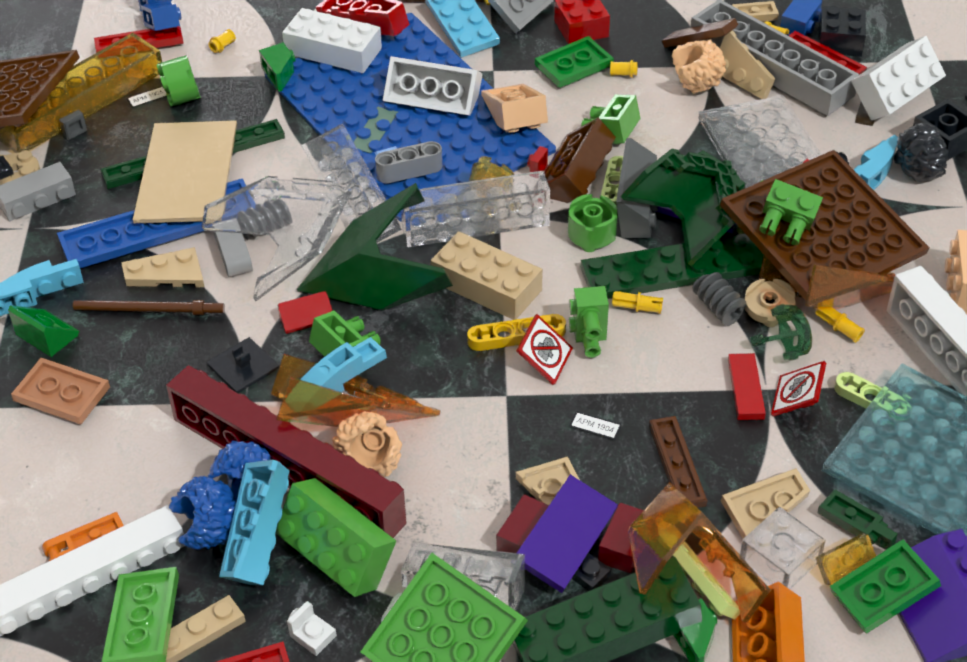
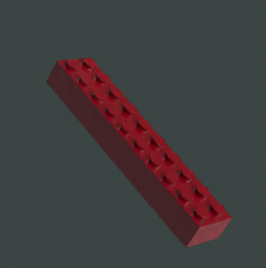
M190 365L184 368L166 385L173 417L176 422L222 449L232 441L259 444L261 448H265L268 451L271 460L279 461L289 470V489L293 483L316 478L392 538L407 524L404 489L397 482L389 481L379 475L376 470L361 465L352 456L342 454L335 450L331 444L323 443L313 437L310 432L295 427L286 418L276 416L265 406L257 405L244 394L236 393L225 383L217 382L204 371L197 370Z

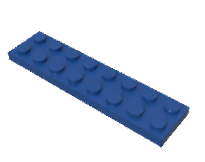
M243 178L227 183L221 221L237 218V213L241 210L246 212V209L249 207L255 208L256 203ZM133 210L58 232L57 235L66 260L77 259L79 267L83 268L212 229V223L220 221L133 223L135 212Z

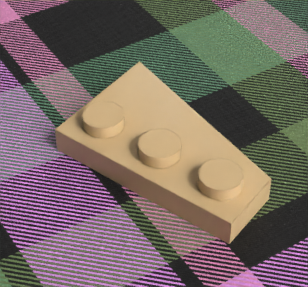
M732 30L724 36L720 46L726 61V72L722 77L761 99H767L775 81L774 76L759 60L753 57L749 52V48L738 40L735 32Z
M195 247L121 262L126 286L157 287L160 283H172L173 287H182L183 284H195L196 287H205Z
M568 457L516 472V480L538 501L550 505L570 474L577 479L579 477Z
M797 468L724 494L722 495L721 503L745 544L749 547L807 498L810 489Z

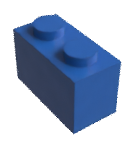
M164 0L141 5L144 26L154 31L180 26L181 11L179 7H176V4Z
M793 0L781 17L780 27L789 29V34L785 35L789 36L794 31L805 36L808 33L811 34L816 22L820 21L822 0Z

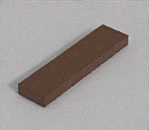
M736 18L677 30L664 38L662 44L664 48L686 44L687 42L725 36L735 29L738 23Z
M676 416L650 420L649 428L679 511L706 507L707 498Z

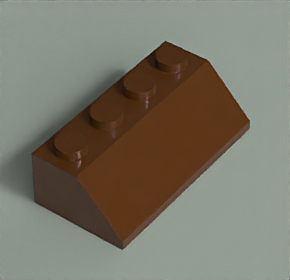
M599 117L568 133L533 192L536 195L569 203L579 196L586 195L588 193L587 188L596 178L597 170L604 164L605 156L612 150L611 145L616 136Z

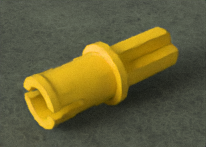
M617 291L613 293V306L636 309L635 312L642 310L661 314L662 297L641 295V292H638V295Z
M827 303L819 306L815 312L818 317L833 326L834 331L839 330L855 343L860 340L865 332L864 328L848 319L846 313L841 314Z

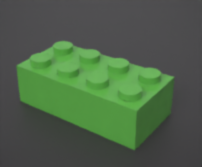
M316 478L291 485L275 532L354 597L378 588L397 542Z

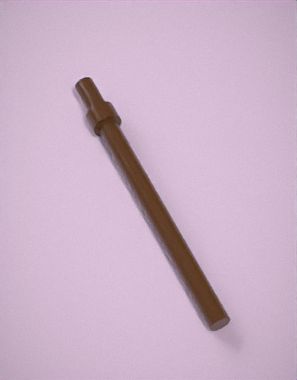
M74 300L73 310L193 313V315H204L205 313H224L225 304L205 303L204 300H193V302Z

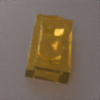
M860 534L816 556L815 559L824 583L832 585L876 557L869 535Z

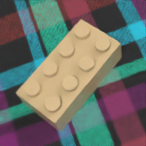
M460 231L431 259V266L444 268L453 286L446 289L513 320H516L542 291V268Z

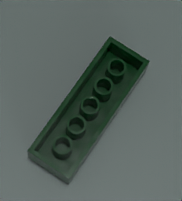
M673 557L526 616L525 618L528 621L513 641V645L521 662H608L677 634L681 628L702 622L701 603L676 557Z

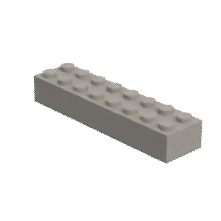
M717 0L691 17V27L736 18L738 26L733 29L736 37L749 48V52L753 57L759 60L774 76L773 86L827 116L856 95V90L851 80L859 76L858 73L722 0ZM724 36L711 38L712 42L720 48Z

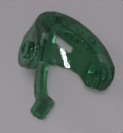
M781 304L771 309L772 316L776 317L778 321V335L763 337L761 334L751 337L753 347L763 345L766 342L781 340L785 347L783 359L789 361L797 360L800 356L808 354L812 347V332L809 322L801 309L795 305ZM787 321L793 323L796 328L795 331H792ZM798 336V343L796 346H793L794 337Z

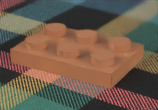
M40 358L11 393V396L15 402L81 425L108 391L110 385L106 379Z

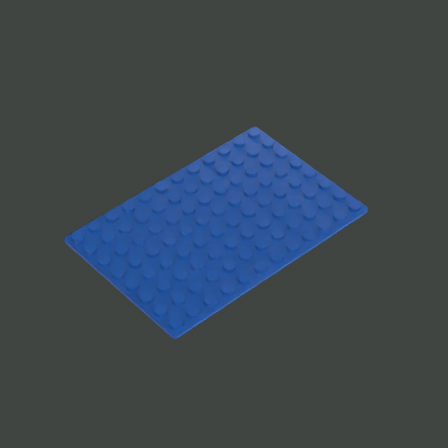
M406 13L410 25L403 29L400 34L395 36L381 35L382 49L364 73L298 57L295 58L296 61L293 63V75L283 91L279 92L382 203L414 183L417 184L425 202L401 210L396 216L400 222L410 220L527 166L530 155L534 154L539 146L548 148V156L556 152V146L537 128H527L526 126L520 127L519 131L506 132L497 126L481 95V91L494 88L483 78L478 99L470 116L383 101L390 56L472 69L413 13ZM264 72L265 78L272 84V82ZM377 107H382L389 111H398L391 124L386 119H381L376 123L378 130L386 132L380 141L372 140L369 142L371 154L362 152L361 149L357 148L350 149L357 136L360 139H367L371 136L370 129L363 127L369 119L378 116ZM431 141L441 145L442 169L440 171L392 183L378 181L376 176V155L374 152L395 146L398 149Z

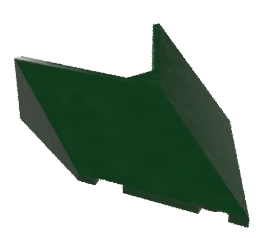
M672 148L646 168L620 197L627 201L670 208L682 221L687 263L692 266L735 224L720 207V202L722 198L736 193L737 190L734 176L730 174V169L732 168L731 161L724 160L720 162L715 157L692 152L683 155L679 154V150Z
M414 183L354 219L296 290L306 294L326 291L329 299L353 305L359 304L383 311L453 286L444 268L380 254L376 240L398 213L403 209L425 202L417 184Z

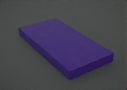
M570 474L512 561L563 593L616 511L618 504Z

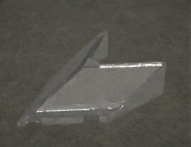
M266 176L205 205L202 228L204 231L271 236L278 248L265 274L257 277L253 299L257 301L323 252L356 183L346 182V185L332 184V181L303 178L280 180L277 179V176Z

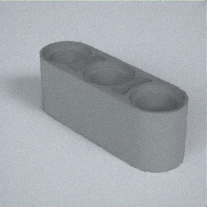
M431 141L377 154L375 163L378 181L392 183L440 171L442 169L441 145Z
M237 218L212 223L216 243L228 277L253 271L251 258Z

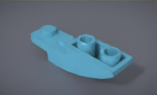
M896 135L881 141L873 149L867 150L861 157V165L854 169L873 190L882 183L891 169L898 141Z
M77 259L54 266L51 265L50 260L24 269L1 282L0 316L9 314L8 309L10 305L31 307L37 305L36 297L84 283Z
M371 337L354 347L348 342L344 343L321 359L300 379L286 397L285 403L299 417L304 416L345 391L343 383L386 359L385 349Z

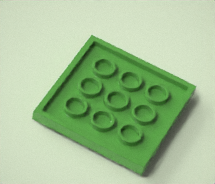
M431 553L363 647L361 653L373 662H499L528 620L434 553Z

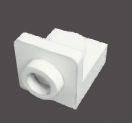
M308 601L300 608L293 610L287 620L290 637L315 656L337 636L336 629L315 615L313 605Z

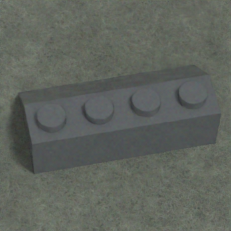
M626 138L616 200L621 237L651 238L652 228H656V213L654 211H658V206L627 201L620 197L637 177L657 160V155L632 138Z

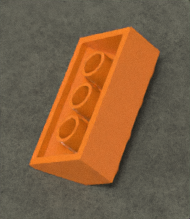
M778 581L735 601L743 612L735 620L732 619L733 662H805L800 596Z

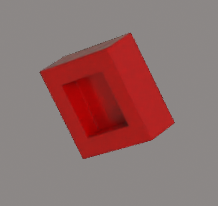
M539 146L536 152L530 155L527 166L530 168L529 178L539 180L548 167V148Z

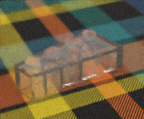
M412 543L401 569L402 587L406 588L429 555L434 553L515 611L517 610L525 589V554Z

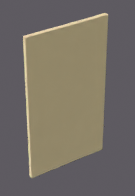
M237 121L154 123L133 223L221 221Z

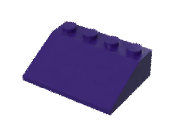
M962 529L934 535L911 547L939 578L941 583L939 588L899 613L924 662H945L967 656V536Z

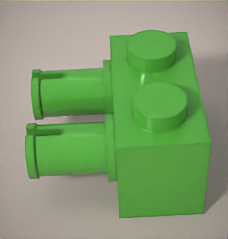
M615 94L607 107L592 106L590 110L591 119L584 118L581 126L599 117L616 136L613 144L625 143L626 138L629 137L641 119L636 95Z
M775 179L763 208L766 216L759 230L765 234L768 226L771 225L767 235L774 236L780 220L789 222L790 225L783 240L789 243L794 234L791 245H798L804 229L810 231L823 197Z
M605 286L574 288V299H569L570 315H573V317L568 319L570 333L574 332L576 343L583 342L587 357H597L601 354L599 341L607 340L609 303Z
M335 311L314 318L309 342L324 357L346 342L354 347L370 337L379 345L381 341L379 335L375 334V331H371L363 336L359 334L364 330L363 320L359 319V316L345 321Z

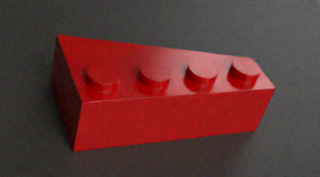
M324 0L316 6L317 12L380 27L381 35H398L410 25L403 2L396 0Z

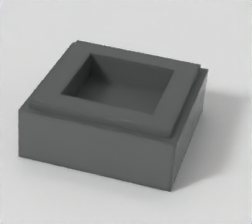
M79 109L59 119L63 137L68 141L87 131L83 113Z

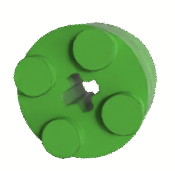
M187 55L156 64L170 107L201 98Z
M586 194L577 197L571 202L568 211V236L573 243L582 247L586 252H594L596 249L605 247L615 241L617 206L611 199L601 195L600 198H592V194Z

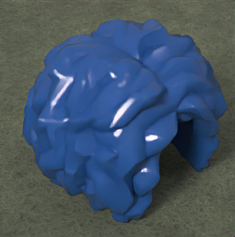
M232 441L230 444H226L224 449L219 450L207 476L215 478L222 474H227L228 486L235 495L234 501H237L245 463L271 460V456L265 448H261L259 444L254 442Z
M206 476L193 477L179 489L177 496L171 497L172 502L169 505V509L173 513L185 514L187 518L193 520L188 532L180 536L178 541L189 548L198 550L203 548L210 549L218 544L224 545L225 541H228L237 502L234 501L235 495L230 487L221 480L215 481L213 478Z

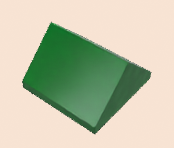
M9 306L8 312L15 334L50 357L75 339L80 332L45 309Z

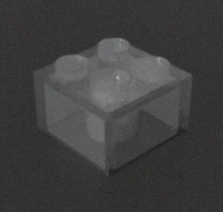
M779 506L742 539L739 561L771 585L779 581L791 589L821 561L826 540Z

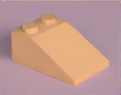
M525 84L481 91V95L497 126L506 132L519 131L520 127L526 126L527 128H538L542 123H548L546 95Z

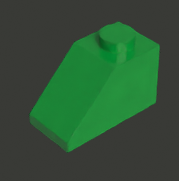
M284 42L259 50L261 68L278 92L283 91L293 75V63L296 61L293 51L289 50Z
M702 598L698 599L701 603L702 622L681 628L679 633L673 635L689 662L706 661L717 625L715 612L706 606Z

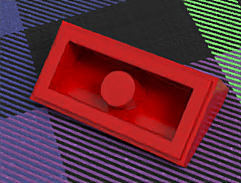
M326 291L285 301L277 305L279 317L286 334L310 328L313 325L314 318L332 311Z

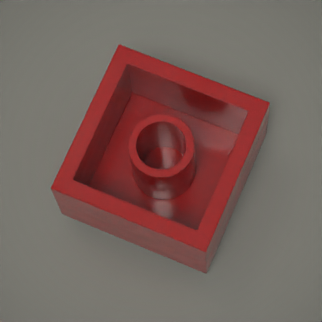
M555 0L554 21L568 44L587 36L593 40L609 37L610 15L600 0Z

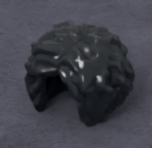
M919 123L904 130V133L899 134V140L897 141L898 150L894 155V162L901 165L905 175L920 182L934 180L946 174V161L949 151L946 149V144L943 138H941L940 132L936 131V126H931L928 123Z

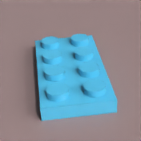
M425 0L426 5L461 58L500 44V37L475 0Z

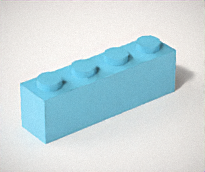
M266 460L245 463L219 577L248 585H264L270 570L268 564L270 554L276 544L275 532L277 523L282 516L281 505L283 497L289 486V470L279 461Z

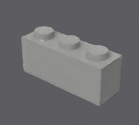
M58 162L0 185V208L10 222L76 195L72 178L62 163Z

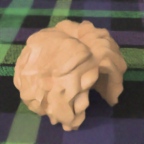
M711 39L687 42L685 45H678L673 50V64L675 65L680 82L683 83V88L689 89L694 94L699 91H706V89L709 90L712 86L720 84V79L726 72V61L722 50Z
M364 411L360 414L354 413L353 416L340 422L336 430L337 436L332 438L335 450L344 455L352 456L358 463L376 470L382 477L390 476L392 471L397 468L401 458L402 442L399 440L396 430L393 427L386 426V419L378 413Z

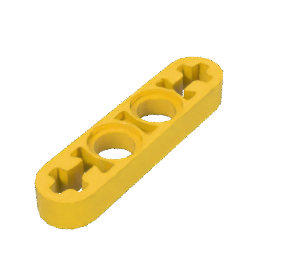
M559 314L540 316L561 337L565 335L566 320L563 316ZM534 317L473 326L467 332L468 346L475 351H484L519 345L525 335L523 329L529 327ZM506 331L509 332L511 335L508 337H500L498 333Z

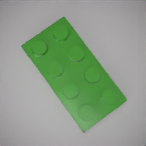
M176 567L119 574L102 662H166L179 579Z

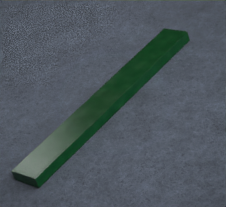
M274 119L236 130L233 153L284 139L285 133L278 120ZM147 156L101 168V175L107 189L142 180Z

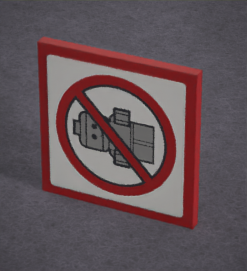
M536 314L516 352L554 385L573 347Z
M825 360L780 375L771 411L773 417L802 407L807 408L813 406L814 403H818L827 364Z

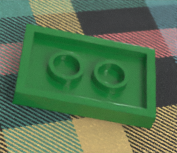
M589 36L535 58V66L559 88L610 67L611 62H614V58Z
M902 539L830 585V589L842 606L867 634L939 588L941 583L939 578Z

